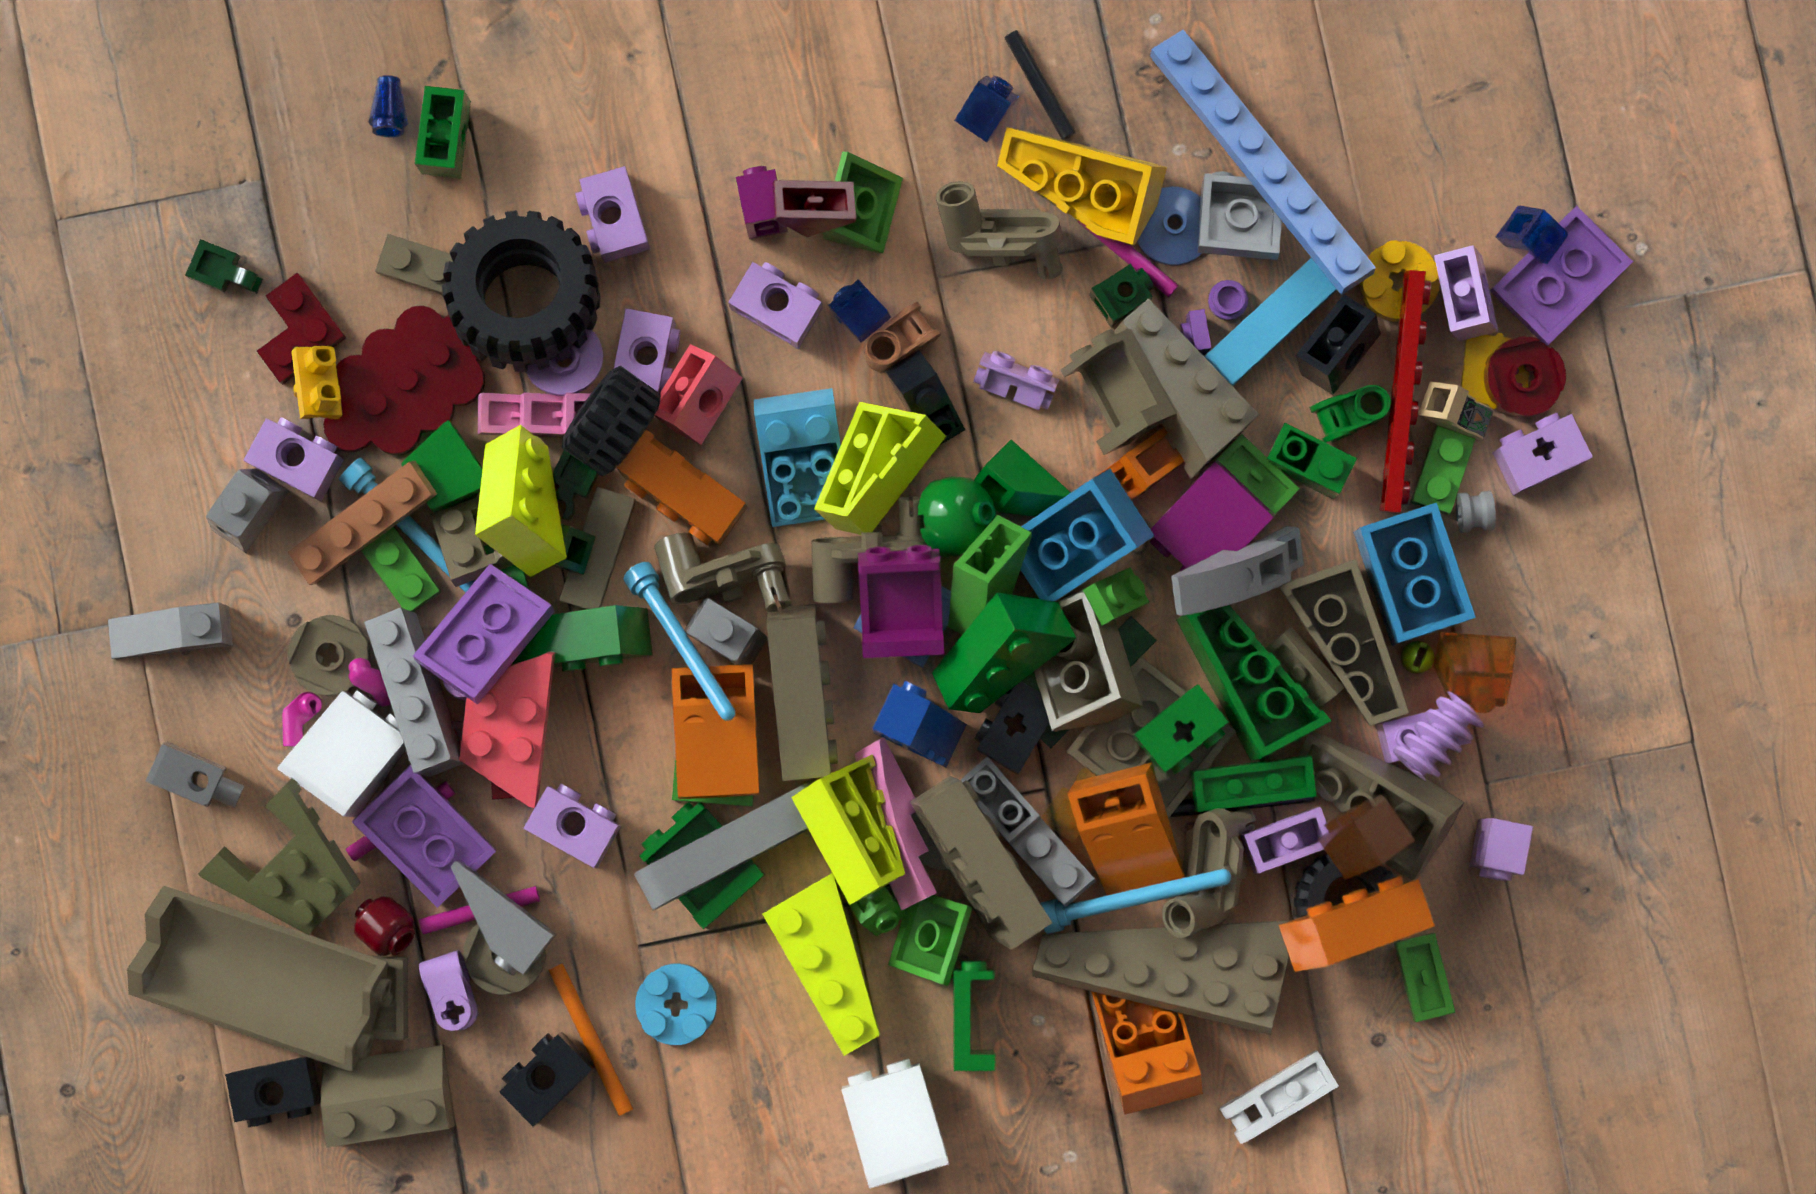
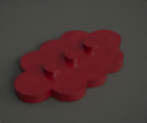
M413 306L403 311L397 318L394 329H378L370 333L364 341L362 355H350L336 365L341 394L342 416L339 419H324V433L330 443L336 445L337 449L345 452H358L374 443L385 453L404 455L418 445L423 431L434 432L447 420L451 422L455 406L468 405L477 400L478 395L483 392L485 386V374L477 362L479 358L472 354L470 346H464L458 338L449 315L443 319L433 308Z

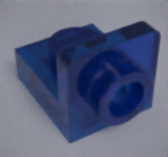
M986 75L977 82L954 121L985 142H988L1019 96L1012 92L1013 86L1003 78L995 75L991 78Z
M1518 205L1498 232L1496 238L1506 247L1527 250L1540 263L1548 264L1568 237V232L1544 209Z
M859 279L851 286L846 285L842 287L828 305L836 320L840 324L843 323L860 343L891 318L887 309Z

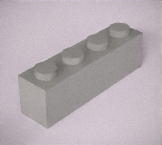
M398 608L365 621L369 639L413 773L431 777L464 764L459 760L461 746L453 729L452 719L438 677L418 664L413 657L415 652L425 642L417 614L404 608Z

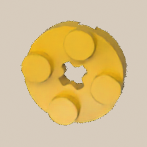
M1391 240L1385 243V245L1376 248L1368 256L1376 269L1374 274L1359 283V286L1361 287V293L1369 310L1376 313L1378 317L1392 322L1399 321L1403 287L1399 291L1391 288L1393 286V281L1389 278L1391 273L1397 275L1400 271L1403 273L1408 270L1426 271L1425 281H1431V294L1429 304L1422 305L1421 314L1432 305L1437 297L1440 281L1436 262L1424 248L1407 241Z

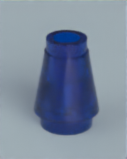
M385 75L377 78L368 120L369 125L372 126V133L376 136L384 138L399 137L404 134V127L408 125L401 80L396 76Z

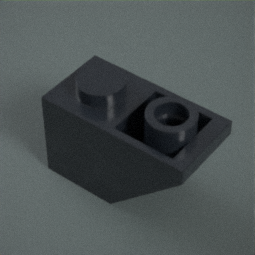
M919 350L885 370L906 410L926 415L946 435L941 444L965 431L937 373Z

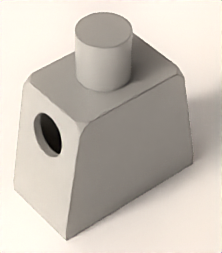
M256 468L239 469L207 513L206 519L212 531L244 553H247L289 491Z
M703 598L684 629L687 635L736 665L753 664L768 640V637L758 628L709 598Z
M165 742L161 745L145 781L206 807L211 804L212 799H215L235 808L244 789V785L223 777L227 767L170 742ZM197 771L207 775L208 784L206 788L193 784L192 777L194 772Z

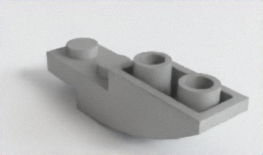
M1286 526L1238 551L1222 550L1171 576L1176 615L1183 616L1230 605L1260 595L1291 581V572L1304 566L1300 529L1298 527Z
M988 756L961 779L962 782L968 781L979 798L976 805L984 815L989 816L998 832L1065 908L1096 882L1094 877L1049 828L1040 815Z

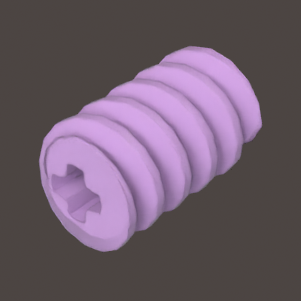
M1449 691L1447 693L1451 700L1445 697H1439L1436 700V704L1441 712L1433 709L1426 711L1425 715L1430 725L1421 721L1414 725L1419 737L1409 733L1404 736V741L1409 749L1401 746H1396L1393 749L1395 756L1424 781H1426L1424 777L1426 773L1436 777L1441 775L1435 765L1437 761L1447 765L1452 763L1446 753L1448 748L1459 753L1462 751L1457 741L1459 736L1470 741L1473 739L1472 734L1467 728L1469 724L1479 728L1484 726L1475 711Z

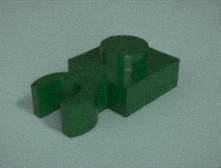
M565 450L553 471L554 484L559 486L556 492L557 501L566 503V510L562 518L569 521L575 513V503L573 500L576 494L587 499L599 474Z

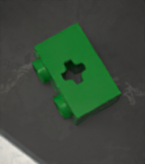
M433 86L424 87L414 163L421 174L461 179L471 100L465 90Z
M1197 684L1133 734L1132 737L1162 774L1166 773L1169 769L1174 774H1177L1194 760L1189 753L1201 744L1208 749L1225 735L1221 728L1228 723V720L1200 685ZM1176 722L1181 726L1189 723L1193 728L1188 733L1191 738L1189 742L1185 739L1176 741L1173 738L1177 731L1174 726Z

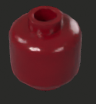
M381 896L374 900L371 898L367 899L355 912L357 920L354 924V934L378 956L400 954L410 945L415 936V931L413 930L414 918L390 896Z

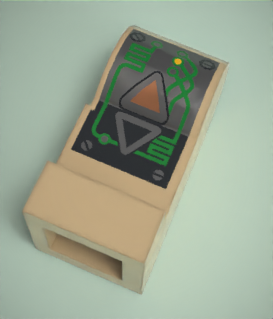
M1430 381L1418 415L1443 428L1475 438L1476 441H1483L1494 410L1476 401L1474 397L1468 395V390L1459 385ZM1440 394L1445 399L1443 412L1434 411V402Z

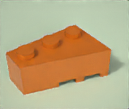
M646 429L629 454L617 467L620 474L627 479L623 486L642 500L646 494L659 502L656 510L674 523L680 517L692 527L688 533L706 546L709 545L711 540L720 546L748 508L746 503L709 475L701 472L684 460L685 458L678 452L670 450L654 438L655 435Z
M1401 876L1393 877L1377 883L1379 891L1368 894L1365 888L1342 896L1344 903L1332 906L1330 901L1308 908L1307 912L1309 915L1278 925L1294 971L1330 966L1434 927L1435 924L1419 879L1403 882Z

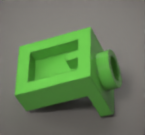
M887 885L853 904H849L859 923L875 936L895 928L899 920L908 913L906 909L901 911L897 900Z

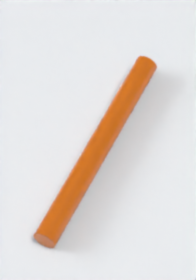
M563 963L549 969L548 971L618 1115L629 1112L633 1109L631 1102Z

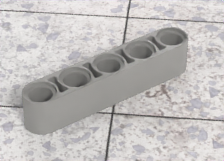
M806 783L634 873L652 910H656L809 830L791 798L808 787L809 784Z

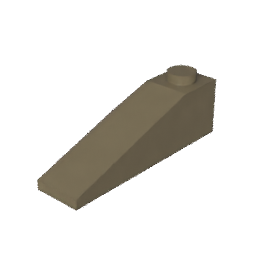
M1310 732L1298 756H1312L1316 791L1325 801H1331L1341 813L1348 811L1356 805H1360L1368 799L1371 801L1380 794L1385 797L1415 841L1384 864L1408 879L1416 880L1448 835L1464 802L1428 780L1424 781L1417 775L1320 733Z

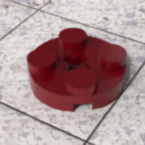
M1521 336L1510 339L1501 344L1486 360L1484 370L1485 389L1490 400L1496 405L1497 410L1503 414H1511L1522 418L1539 415L1556 403L1555 401L1559 398L1566 384V369L1560 354L1553 347L1549 348L1545 343L1540 342V339L1535 337ZM1524 366L1526 372H1533L1534 379L1529 381V388L1523 387L1522 383H1517L1515 375L1519 373L1518 367Z

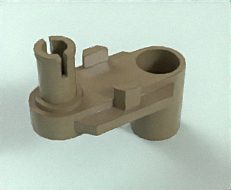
M963 181L946 184L936 193V202L950 250L957 253H965L967 256H991L994 266H1007L1012 262L1011 256H1027L1030 253H1034L1039 277L1046 279V267L1049 279L1058 277L1062 273L1063 266L1060 262L1057 247L1062 242L1063 235L1060 221L1056 215L1040 212L1039 209L980 210L975 188L972 184Z
M913 496V513L909 512V497L898 498L900 533H897L895 536H882V526L877 525L873 532H863L861 536L813 539L811 541L813 600L819 603H842L853 600L852 563H858V553L866 552L867 549L872 547H887L890 551H904L910 546L927 545L920 531L921 528H924V515H918V504L921 497Z
M690 533L672 534L662 538L654 545L668 594L673 604H687L721 592L724 601L730 603L744 596L741 586L758 581L766 611H778L774 595H777L782 609L791 604L781 576L783 569L786 567V562L779 544L767 543L704 564H701L693 536Z
M1240 807L1232 812L1216 808L1200 814L1195 820L1194 827L1186 832L1183 861L1185 877L1226 869L1231 873L1232 879L1229 884L1184 894L1168 900L1163 906L1162 920L1166 929L1172 935L1184 938L1222 923L1229 917L1230 910L1238 905L1241 879L1247 877L1248 868L1243 861L1244 847L1238 840V835L1252 831L1255 828V824H1246L1256 821L1253 811L1248 807Z

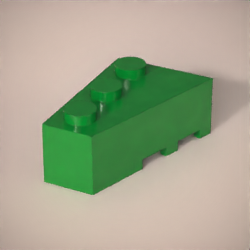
M997 592L934 669L932 675L949 710L981 713L1074 641L1076 636L1058 602Z
M612 605L553 614L512 664L540 656L547 652H555L554 667H562V672L585 670L587 663L599 662L600 667L623 664V659L653 656L648 609Z

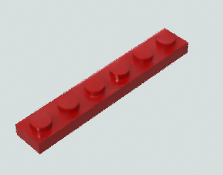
M1408 270L1404 272L1379 511L1401 513V505H1407L1409 501L1410 481H1404L1405 467L1406 465H1412L1414 456V441H1408L1410 425H1416L1418 418V401L1412 400L1414 385H1420L1423 370L1422 361H1417L1418 345H1424L1427 332V322L1421 321L1422 305L1429 304L1431 294V281H1425L1426 271Z

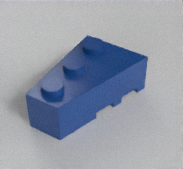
M904 681L902 687L893 684L872 728L873 733L947 768L967 724L935 703L925 699L927 696L926 690L907 681Z

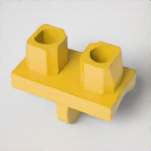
M295 347L291 351L296 383L293 386V393L298 398L300 419L318 417L339 419L342 416L334 347Z

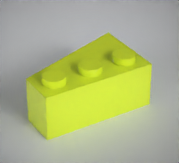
M859 402L814 510L837 530L859 535L863 532H873L942 443L946 435L926 415Z
M519 425L485 444L475 535L528 576L532 577L566 559L567 556L548 446L539 437L533 435L522 425Z
M873 754L818 779L791 797L850 905L905 875L893 827L886 826L881 804L886 802L883 790L876 789L871 769L876 766Z

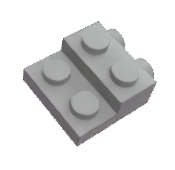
M1224 171L1213 174L1205 173L1200 197L1198 253L1278 260L1282 220L1247 177L1234 176Z

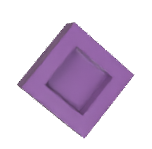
M1205 309L1189 311L1186 316V323L1180 324L1181 333L1202 355H1206L1211 350Z

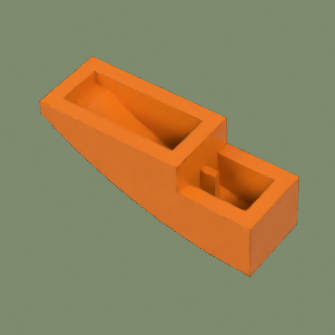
M1164 427L1104 470H1112L1131 501H1134L1185 463L1177 449L1173 450L1165 437L1167 432Z

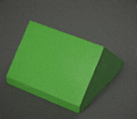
M842 152L835 181L854 183L856 221L823 232L824 239L876 253H883L903 177L850 152Z
M932 895L906 908L908 913L902 918L888 965L948 986L973 907Z

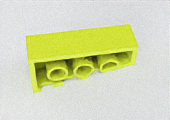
M833 873L764 912L763 916L845 1056L878 1037L880 1031L837 881Z

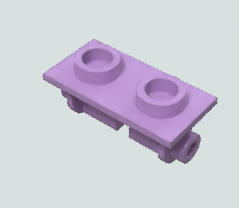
M993 351L992 354L984 353L979 365L987 368L979 367L973 381L980 384L979 389L1006 398L1010 385H1014L1018 388L1013 401L1038 411L1040 407L1048 410L1053 394L1046 391L1054 392L1059 382V379L1052 377L1053 373L1050 370L1037 365H1030L1027 368L1014 363L1015 358L1003 352Z

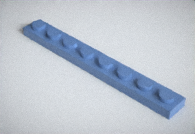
M1181 30L1151 49V59L1339 293L1343 295L1372 276L1376 269L1374 264L1188 34Z

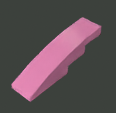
M566 392L565 396L542 393H523L521 395L480 393L478 395V434L503 435L522 425L537 437H564L569 425L590 394Z
M882 738L856 752L855 760L857 762L872 754L876 766L871 771L877 790H883L886 802L881 804L886 826L893 827L905 870V875L889 883L902 911L937 892L918 857L929 850L911 817V814L916 811L910 801L915 799L885 738Z

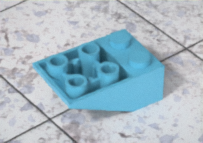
M833 388L754 399V416L772 527L825 520L814 508L841 446Z

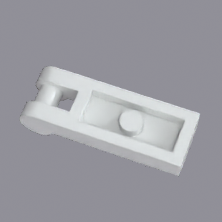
M1315 1050L1239 1097L1227 1102L1219 1109L1225 1119L1230 1118L1237 1130L1234 1134L1239 1143L1243 1144L1339 1087L1319 1052ZM1254 1104L1261 1117L1251 1122L1244 1110Z

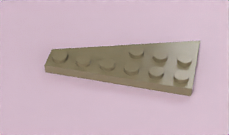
M1292 920L1217 924L1184 938L1172 935L1166 927L1043 934L1033 967V977L1271 1035L1289 961V954L1278 925Z

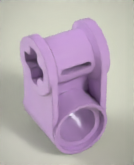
M456 950L420 962L419 971L421 979L429 995L438 1024L449 1031L465 1030L471 1027L477 1019L478 1007L470 985L467 966L461 952ZM454 1004L456 1006H463L465 1013L459 1015V1021L449 1017L448 1012L454 1009Z

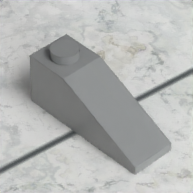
M219 602L176 607L108 619L112 659L233 646L229 606Z
M461 860L455 861L451 869L490 950L498 955L494 960L495 963L513 976L517 971L523 975L528 973L557 934Z

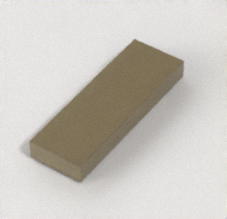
M600 487L596 488L583 528V532L596 536L584 575L569 571L560 597L561 602L583 609H593L602 606L636 503L635 498Z

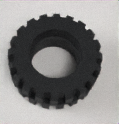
M517 210L505 212L506 218L495 220L494 215L483 219L484 226L479 230L472 226L464 233L466 242L464 244L455 243L450 251L453 262L445 263L443 277L446 283L442 285V290L452 325L455 327L457 336L463 345L470 346L472 354L481 361L489 357L494 367L505 369L507 364H513L515 372H527V365L537 364L539 370L549 368V360L558 357L559 361L562 362L571 356L569 349L571 346L575 345L577 348H580L587 340L585 330L594 329L597 322L596 310L600 308L601 296L592 255L587 245H582L580 236L572 228L564 230L563 222L553 216L544 221L541 212L528 211L527 216H518ZM521 265L538 266L550 271L558 278L559 290L555 298L545 309L534 315L523 318L506 317L492 311L485 303V294L489 285L499 274L512 267Z

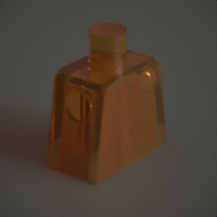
M1439 632L1434 669L1447 698L1451 700L1447 693L1449 691L1466 704L1471 705L1473 710L1478 713H1488L1495 706L1503 707L1507 705L1513 676L1516 637Z

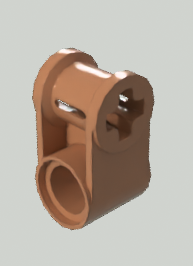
M918 302L903 309L887 324L868 337L865 344V360L871 369L885 372V370L918 350L922 351L940 337L941 333L939 330H933L921 314V306ZM882 342L889 344L894 354L886 360L876 358L871 351L875 344Z

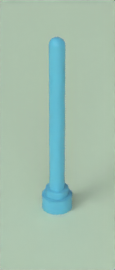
M362 457L355 460L339 477V481L349 491L355 490L358 494L362 492L366 494L378 485L374 481L376 477L371 473L373 468ZM407 516L396 524L449 576L440 545L416 521ZM476 580L462 584L459 587L466 593Z
M641 562L634 565L625 573L623 578L632 594L645 598L719 716L725 721L732 720L736 714L735 708L659 592V575L650 562Z
M1220 869L1072 903L1066 908L1057 899L1040 902L1052 921V924L1044 928L1047 934L1063 931L1065 926L1071 924V920L1224 886L1230 883L1232 876L1228 870Z

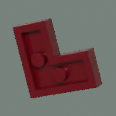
M298 272L266 295V298L288 328L259 348L257 353L282 385L295 376L291 352L295 347H335L347 338Z

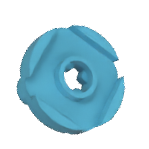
M681 963L668 964L648 974L640 985L635 1001L636 1014L644 1032L657 1041L668 1045H684L702 1036L712 1024L717 1012V996L708 978L695 967ZM675 992L681 993V1000L688 1002L687 1009H681L679 1016L672 1015L671 1009L665 1008V1000L672 999Z

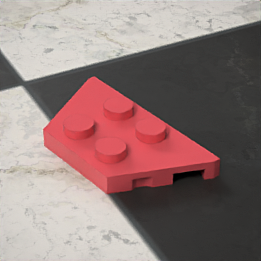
M547 652L540 656L511 664L478 705L466 697L459 760L532 808L536 807L539 800L555 652Z

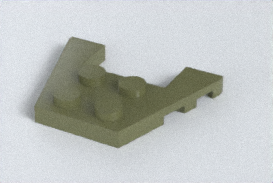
M291 778L265 807L295 833V836L257 874L252 872L224 846L198 875L309 935L361 882L335 841H328L317 824L320 817L313 807L307 808L299 795V792L302 790L295 779Z

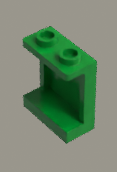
M688 802L671 817L675 824L664 834L660 829L656 830L641 844L645 851L639 857L650 865L723 826L703 803L699 802L693 806ZM750 860L678 899L693 915V919L701 928L706 929L766 874L753 860Z
M961 961V968L953 969L954 1071H995L994 1050H970V983L974 979H995V970L987 968L986 961Z

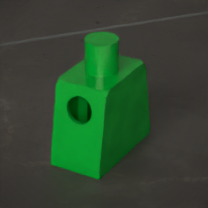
M449 420L435 430L401 463L403 467L409 461H416L436 491L437 495L426 502L434 513L473 499L480 492L483 467L454 424Z

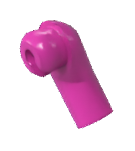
M365 658L352 660L348 666L350 672L348 678L351 683L371 694L379 706L390 705V699L381 672L378 669L371 668L370 662Z
M312 692L301 693L284 708L282 712L283 747H294L303 738V725L321 710L322 701L318 695Z

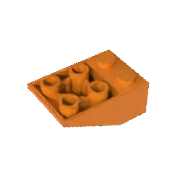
M753 664L708 666L735 708V717L730 721H725L719 716L689 667L672 668L678 799L759 795Z
M1152 762L1073 783L1067 793L1079 834L1106 895L1185 878Z
M1091 991L1125 1115L1203 1094L1201 1073L1182 1013Z

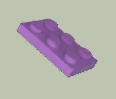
M1576 206L1490 292L1537 339H1540V342L1548 346L1633 261Z
M489 564L415 652L413 657L418 664L478 705L555 611L551 604L492 564Z
M411 764L352 820V823L437 908L460 887L451 869L455 861L461 860L471 869L477 871L496 852V849L423 775L413 773Z

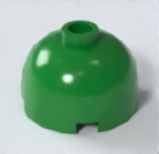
M950 476L930 482L922 492L918 504V515H924L925 528L920 529L922 538L931 549H939L940 556L942 557L962 556L996 517L993 499L987 489L975 480L964 477Z

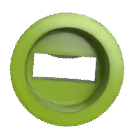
M1422 641L1409 643L1401 653L1403 667L1414 674H1420L1429 670L1435 659L1431 646ZM1422 647L1425 649V653L1420 666L1417 667L1413 663L1418 655L1419 648Z

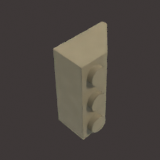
M1083 590L1058 601L1076 639L1034 671L1051 729L1053 731H1061L1108 723L1143 707L1116 620L1101 625Z
M444 1045L367 1056L366 1059L359 1058L353 1072L323 1063L321 1112L326 1148L445 1130L455 1126Z

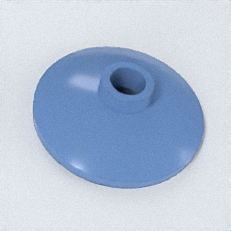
M1182 187L1162 188L1158 205L1137 241L1139 247L1149 258L1161 264L1175 266L1189 263L1202 254L1198 253L1200 196ZM1170 217H1178L1182 222V227L1177 230L1171 229L1167 224V220Z

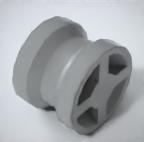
M1482 491L1478 496H1470L1468 493L1457 494L1456 516L1461 533L1470 532L1473 528L1479 527L1484 531L1494 530L1496 512L1494 497L1491 491Z

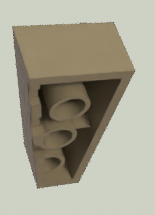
M1148 298L1119 324L1114 333L1118 334L1127 329H1132L1176 412L1175 415L1164 421L1162 425L1167 432L1165 436L1173 450L1177 449L1186 463L1184 469L1190 479H1192L1238 437L1259 413Z
M1356 559L1279 586L1369 726L1409 714Z
M816 604L788 606L785 609L777 607L778 611L776 612L767 611L766 624L782 781L824 777L831 774V764H838L836 740H828L827 725L834 724L832 700L825 701L823 685H830L828 661H821L820 645H826L824 621H817Z
M949 776L910 801L990 938L1012 950L1052 924V921L1039 903L1032 888L1021 875L1015 858L1008 849L1003 847L998 839L999 832L988 815L983 816L976 805L979 798L968 781L962 782L960 779Z

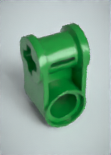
M1367 385L1344 395L1340 394L1328 398L1309 408L1311 413L1317 415L1325 436L1322 438V441L1329 444L1381 421L1390 409L1391 400L1387 391L1381 386ZM1367 395L1375 396L1381 403V411L1375 415L1365 413L1361 408V398Z

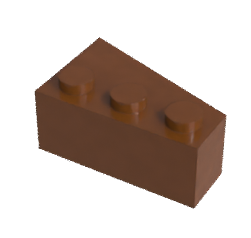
M1381 794L1370 801L1368 799L1331 819L1324 825L1328 832L1318 838V841L1345 879L1382 865L1415 841L1389 802Z

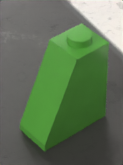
M997 515L953 566L949 628L963 635L997 592L1012 595L1032 537V532Z

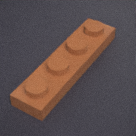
M409 461L288 551V554L309 585L317 584L436 496L437 493L416 461Z

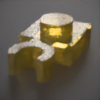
M1087 768L1080 770L1076 775L1075 781L1083 780L1089 770ZM1062 787L1041 818L1049 827L1073 843L1079 831L1067 794L1069 790Z

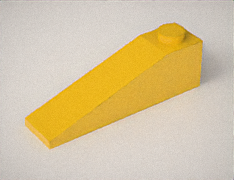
M1006 127L997 164L999 168L1022 184L1050 200L1058 209L1066 214H1070L1083 223L1094 234L1131 245L1136 244L1158 205L1167 167L1011 127Z

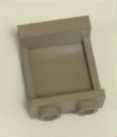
M1131 328L1115 334L1113 329L1097 335L1091 340L1094 345L1093 347L1087 345L1070 355L1072 362L1061 369L1064 377L1076 372L1082 374L1111 429V432L1096 441L1103 455L1134 442L1176 414Z

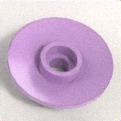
M585 330L587 335L586 342L580 348H577L575 345L569 348L571 356L568 358L572 362L568 367L558 366V357L549 360L550 367L542 370L538 369L537 364L527 365L528 370L526 373L531 382L540 390L558 396H565L566 392L578 393L589 387L598 377L603 364V350L597 335L592 330Z

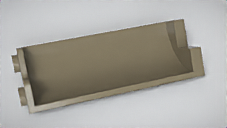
M167 886L162 887L145 912L146 941L127 968L129 995L353 1072L359 1058H367L374 1041V1036L370 1035L380 1003L383 1004L386 1001L391 989V980L386 979L387 961Z

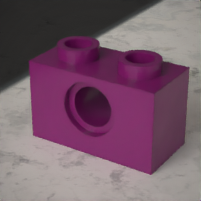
M766 166L748 168L743 171V176L736 177L749 239L788 232L786 226L775 221L773 181L777 180L775 169L767 171Z

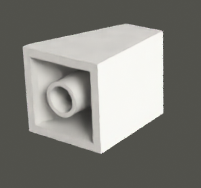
M356 690L354 695L342 691L277 769L290 779H295L300 786L340 815L356 817L373 797L404 754L406 748L394 715L389 713L386 719L373 710L377 703Z
M910 1059L887 1065L888 1073L872 1077L871 1071L850 1076L847 1078L849 1085L843 1086L841 1089L869 1188L949 1164L948 1154L920 1063L911 1065Z

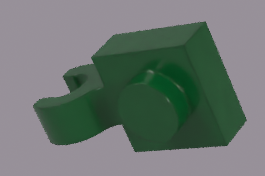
M202 239L198 243L185 274L191 280L224 293L230 282L251 292L258 293L263 278L258 277L256 273L237 266L241 257L237 253Z

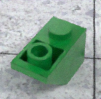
M1284 423L1266 460L1297 482L1334 500L1341 493L1357 458Z
M1010 440L983 467L974 479L987 489L993 499L995 509L999 513L1037 516L1071 493L1013 440Z

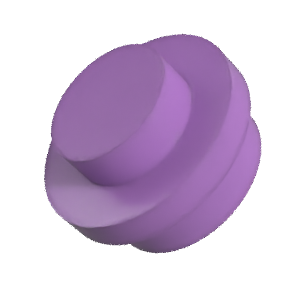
M1224 280L1214 285L1208 296V305L1216 317L1222 320H1233L1240 317L1246 310L1248 294L1240 283L1233 280Z

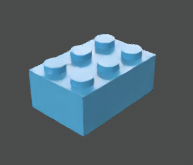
M1108 469L1021 526L1032 532L1021 571L1039 599L1055 602L1153 538L1154 534L1112 470Z
M1437 502L1362 526L1353 532L1392 646L1476 618Z

